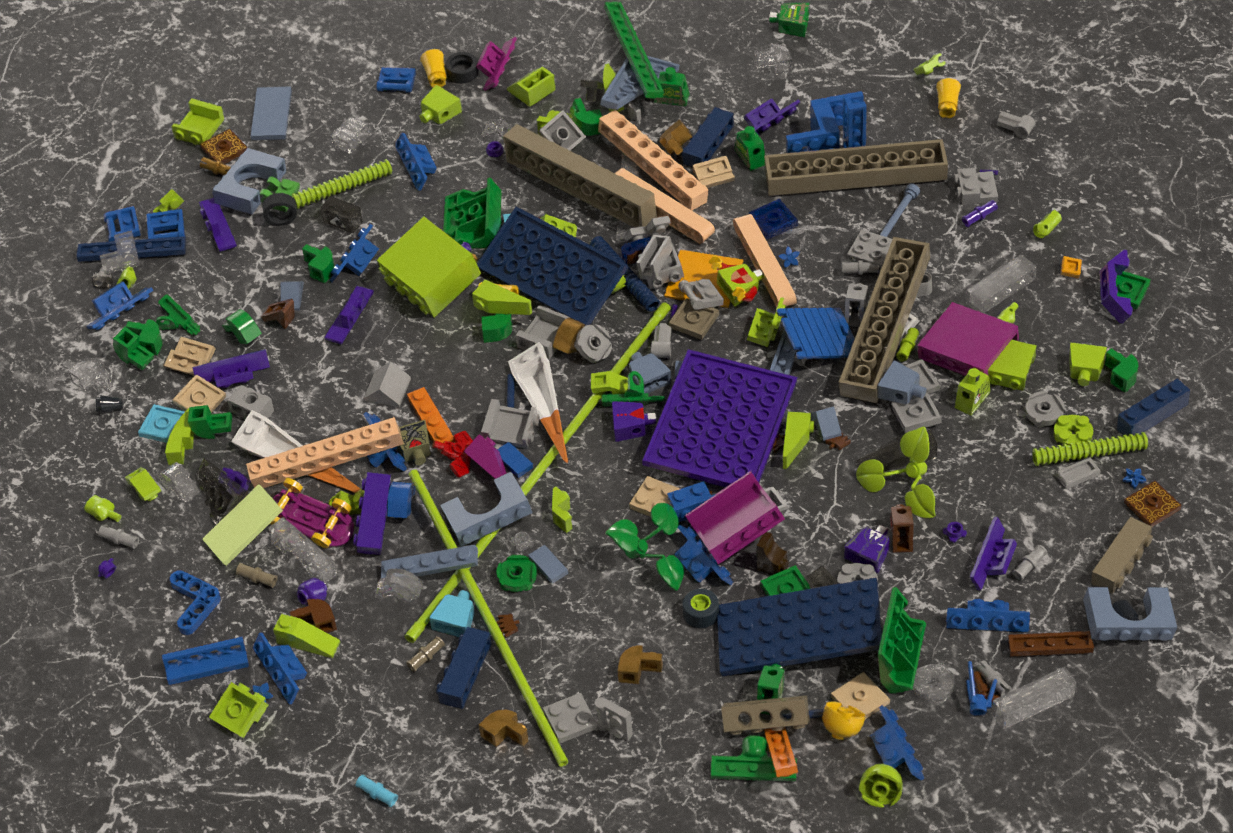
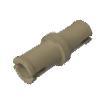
M240 563L236 569V575L251 579L253 583L259 582L272 588L276 585L277 576L264 572L259 567L253 568Z
M436 636L425 647L422 646L419 652L406 662L407 666L416 672L426 661H431L433 659L432 656L444 647L445 643L440 637Z

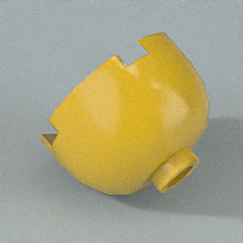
M827 702L822 719L826 729L832 733L831 736L839 740H843L844 737L856 736L865 722V713L848 705V708L841 707L842 703Z

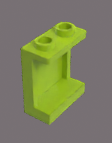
M191 99L188 103L190 108L188 114L179 125L173 124L171 127L174 138L200 145L212 137L224 121V115L221 106Z
M1011 340L988 369L990 383L1024 391L1029 369L1035 360L1037 345Z

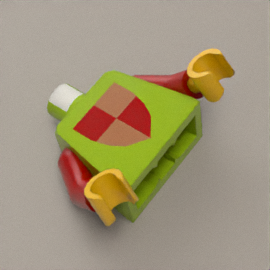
M714 255L709 263L713 264V270H718L716 283L731 303L737 306L743 301L752 302L758 292L759 281L764 278L762 271L758 269L752 272L746 264L727 265L722 262L720 257Z

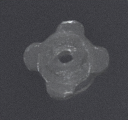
M519 532L511 539V543L516 546V551L523 552L528 547L532 548L534 546V541L530 540V536L526 532Z

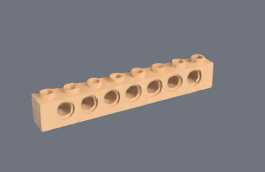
M614 110L599 118L598 131L685 207L693 211L707 203V187L701 184L682 165L673 160L669 154H666L618 111Z
M395 417L253 461L246 465L254 488L258 484L266 488L282 483L286 478L295 479L400 446L404 443Z

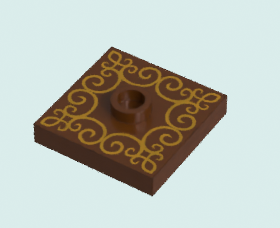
M231 129L200 144L201 149L213 161H221L223 164L240 157L248 148Z
M1156 481L1151 482L1124 500V504L1145 524L1152 527L1180 511L1182 506Z

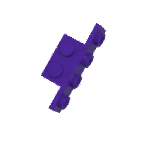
M771 98L745 114L743 118L749 126L755 128L756 133L760 131L765 132L774 122L778 124L787 114L789 116L794 114L798 110L797 106L800 104V101L798 99L780 110Z
M214 198L199 202L202 219H206V228L208 231H211L219 251L236 247V242L220 205L215 204Z
M356 286L324 337L325 340L342 345L373 295V290Z
M266 349L192 368L194 376L197 374L208 382L215 381L217 387L226 388L233 383H246L250 381V379L254 378L253 371L269 368L270 365Z
M998 516L993 518L989 526L987 536L983 541L981 551L970 574L971 581L977 590H982L987 575L1006 574L1017 546L1014 539H1002L1005 528Z

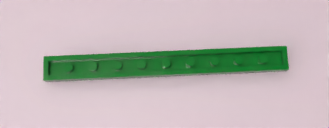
M605 2L604 9L645 97L650 99L663 98L664 91L622 3Z

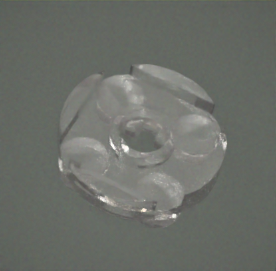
M945 664L925 665L916 670L913 689L919 698L923 697L929 703H941L950 698V694L954 692L955 678ZM931 681H937V682H938V683H937V686H934L933 684H929V683H930Z

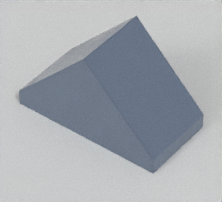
M281 282V301L292 298L294 300V311H300L304 282Z
M834 407L811 413V418L823 441L842 436Z

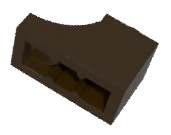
M764 533L756 545L757 570L774 575L788 568L787 551L778 546L772 533Z

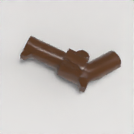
M978 671L973 672L976 685L975 691L977 694L984 695L987 700L990 688L983 683ZM993 695L991 703L999 704L1000 696Z

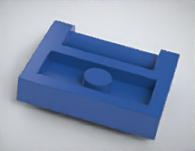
M382 67L379 81H377V91L402 90L411 93L416 76L415 68Z
M134 206L104 214V221L107 223L109 231V242L141 236ZM115 219H119L121 228L119 232L115 230Z
M182 209L146 214L148 239L185 236ZM178 229V231L154 235V232Z

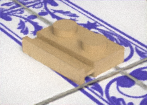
M727 156L694 164L692 167L696 179L707 188L735 180Z

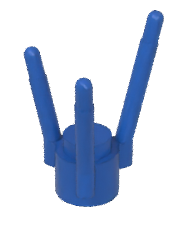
M969 661V680H966L970 713L977 716L985 715L987 709H991V701L997 679L993 680L987 700L984 695L976 694L972 662Z

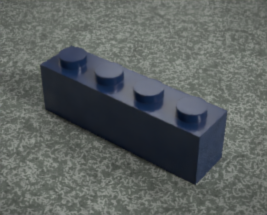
M714 107L712 112L708 113L704 123L700 124L696 134L692 135L689 144L683 148L681 155L684 165L693 167L694 164L709 161L734 127V113Z
M1178 378L1120 413L1118 415L1117 430L1122 435L1127 436L1129 434L1135 435V433L1140 435L1141 432L1149 430L1186 407L1189 402L1190 389Z
M467 627L464 634L460 635L459 646L457 650L453 651L451 663L445 668L443 681L438 683L436 694H438L441 704L463 709L492 645L490 632Z

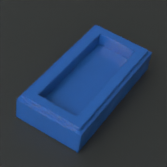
M510 442L497 449L500 452L503 464L518 478L533 469V463Z

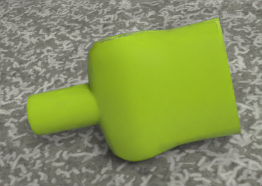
M126 267L120 275L117 284L124 281L128 289L134 285L136 275L133 267Z
M1013 302L997 318L1014 323L1018 304Z
M94 495L85 504L84 511L99 521H103L108 517L117 522L121 519V515L114 512V504L105 498Z

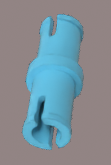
M361 775L356 781L355 786L369 793L371 798H377L390 807L396 803L398 795L385 789L383 784L375 783L364 775Z

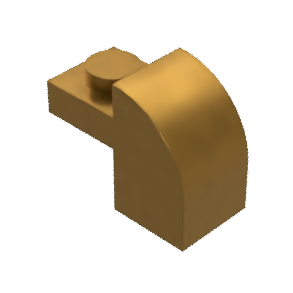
M679 119L662 134L659 142L669 154L675 152L679 155L683 152L682 145L691 139L692 135Z
M570 317L566 318L556 333L552 347L568 354L577 352L574 342L576 341L577 333L585 327V324Z
M643 645L628 648L623 652L619 660L618 681L620 683L639 684L641 671L662 673V654L655 652L645 653L643 652Z
M495 711L479 724L481 737L495 747L507 736L521 746L528 742L527 728L522 723H518L517 713L513 711Z

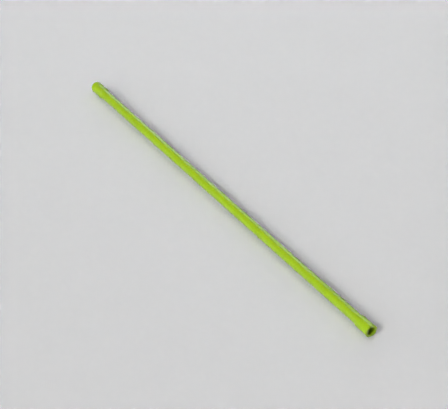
M661 303L646 326L611 369V372L620 375L630 362L631 356L640 349L655 329V326L671 310L669 304ZM606 392L593 393L563 432L565 445L600 401L601 396ZM554 444L520 487L525 496L559 454ZM500 529L483 536L476 544L478 558ZM458 570L454 572L424 613L405 634L407 641L414 643L424 631L425 626L429 623L430 616L445 595H450L462 580Z

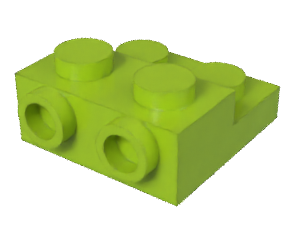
M231 682L209 718L244 738L253 722L256 721L258 723L269 705L264 702L266 699L264 696L257 692L252 695L249 693L250 688L242 683H239L237 686Z

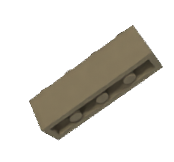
M1130 517L1093 570L1091 584L1097 587H1108V591L1111 594L1115 592L1117 587L1121 588L1125 575L1132 572L1134 562L1140 560L1144 547L1150 545L1153 539L1151 535L1152 526Z

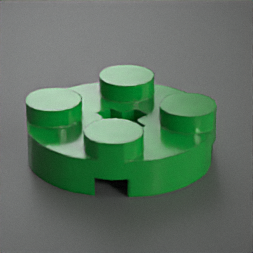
M511 555L503 563L500 562L497 567L498 582L501 588L506 591H528L532 588V584L537 578L535 563L529 561V558L524 555ZM515 571H519L520 575L513 574L515 573Z

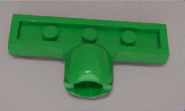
M761 736L745 737L742 741V754L740 756H712L711 779L796 782V773L788 777L776 776L772 758L767 755V740Z

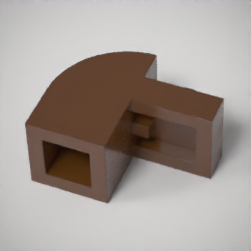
M308 599V606L290 611V616L300 618L309 624H314L315 627L326 633L337 630L332 609L323 600Z

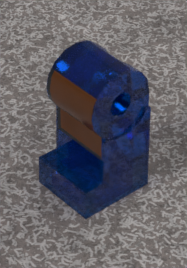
M651 237L623 245L621 247L622 260L627 265L635 264L639 259L638 255L643 253Z

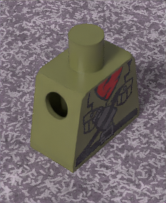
M422 420L399 427L404 443L397 446L399 454L405 459V462L414 460L416 465L424 464L426 462L425 457L431 454L426 421Z

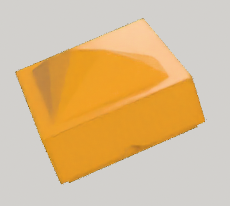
M1064 256L1060 275L1079 279L1082 260Z

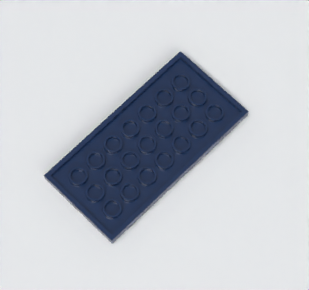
M518 207L514 208L477 263L478 268L507 285H516L520 292L561 314L584 323V326L592 323L628 269L627 264Z
M877 578L720 604L718 637L721 675L728 676L763 670L764 666H772L773 664L787 666L879 650L883 631Z

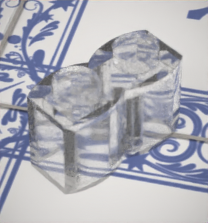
M355 117L348 118L343 122L342 127L332 132V146L347 153L353 152L359 143H362L369 136V124Z

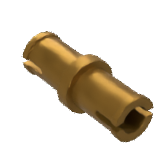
M203 157L201 161L207 164L200 162V168L213 171L216 175H226L231 168L224 165L221 161H213L206 157Z

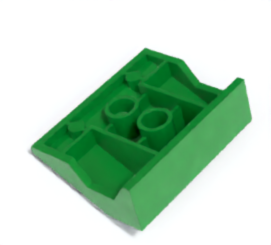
M491 177L487 178L486 188L476 192L462 189L445 197L443 232L460 245L466 242L472 249L486 248L500 230L502 190Z
M897 587L892 588L878 652L880 681L891 694L913 690L926 627L925 621L910 618L904 611L908 601Z

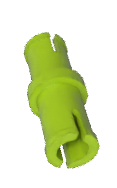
M909 328L905 338L901 340V347L896 354V358L899 361H907L910 352L914 350L915 341L919 336V331L916 328Z

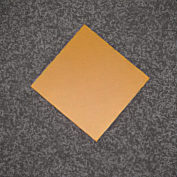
M680 250L678 258L684 277L677 282L670 281L664 297L684 301L688 297L678 287L681 281L693 282L709 279L724 299L723 305L720 307L729 308L731 302L716 283L718 270H713V264L709 263L714 255ZM718 256L727 265H741L744 262L743 259Z

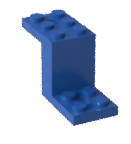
M862 91L849 93L852 104L863 102L864 96ZM843 95L810 100V127L812 131L787 135L786 153L840 149V130L838 126L843 125Z

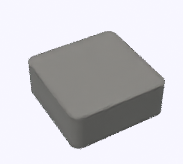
M633 103L628 105V115L636 122L641 119V110Z

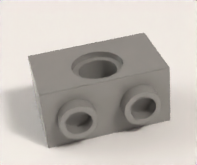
M240 385L228 399L230 412L244 419L248 417L252 410L267 418L274 412L272 400L269 396L255 392L252 388H247L243 385Z

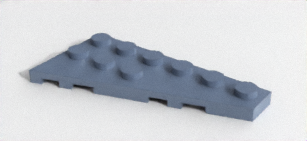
M647 56L657 78H659L660 72H665L668 67L675 68L676 72L679 71V64ZM626 58L603 95L601 106L618 110L644 93L628 58Z

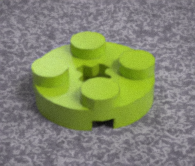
M1061 415L1054 426V438L1057 443L1059 441L1067 445L1069 443L1074 445L1075 442L1081 444L1082 441L1087 443L1088 440L1092 441L1093 426L1087 416ZM1071 430L1077 431L1076 434H1072Z

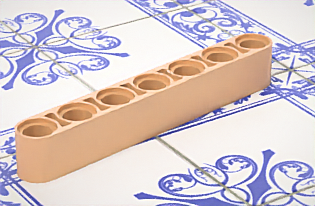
M621 168L614 173L654 193L657 218L669 216L671 221L669 225L695 242L701 244L715 232L711 222L626 169Z
M752 214L733 219L734 229L756 270L760 269L764 276L762 281L776 307L781 297L784 298L783 304L786 307L796 304L795 293Z

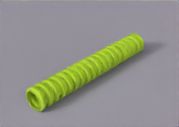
M385 159L384 162L380 161L379 164L374 163V166L369 165V168L364 167L363 170L358 169V172L355 170L353 173L350 172L348 175H343V177L339 176L338 179L334 178L333 181L328 180V183L323 182L322 185L318 184L317 187L312 186V188L309 187L307 190H302V192L298 191L297 194L293 193L292 197L295 199L298 209L300 206H305V204L309 205L310 202L314 203L315 200L320 201V198L325 199L326 196L330 197L331 194L336 195V192L341 193V191L344 192L346 189H351V187L355 188L356 185L360 186L361 183L366 184L367 181L376 180L377 177L382 178V175L392 174V167L390 162Z
M1141 432L1140 435L1135 433V435L1129 434V436L1123 435V437L1117 436V438L1113 436L1111 439L1107 437L1105 440L1100 438L1099 441L1094 439L1093 442L1088 440L1087 443L1082 441L1081 444L1075 442L1074 445L1069 443V445L1063 444V446L1057 445V447L1051 446V448L1045 447V449L1041 447L1039 450L1035 448L1032 451V458L1034 464L1039 466L1040 463L1045 465V463L1051 464V462L1057 463V461L1063 462V460L1069 461V459L1073 461L1075 458L1080 460L1081 457L1084 459L1087 456L1093 458V455L1099 457V454L1105 456L1106 453L1111 455L1112 452L1117 454V452L1123 453V451L1129 452V450L1135 451V449L1139 451L1141 448L1145 450L1148 447V438L1145 432Z

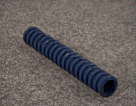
M601 236L591 240L589 245L625 263ZM628 267L624 273L625 287L647 312H653L658 308L660 300Z

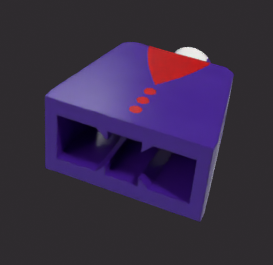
M612 402L615 442L642 437L646 435L645 425L656 424V414H644L642 403Z

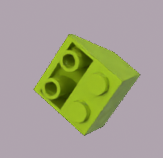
M542 66L507 87V91L531 107L555 90L554 74Z

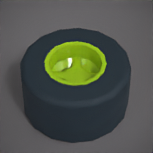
M695 589L684 597L683 616L689 625L696 628H707L717 621L719 601L712 591Z

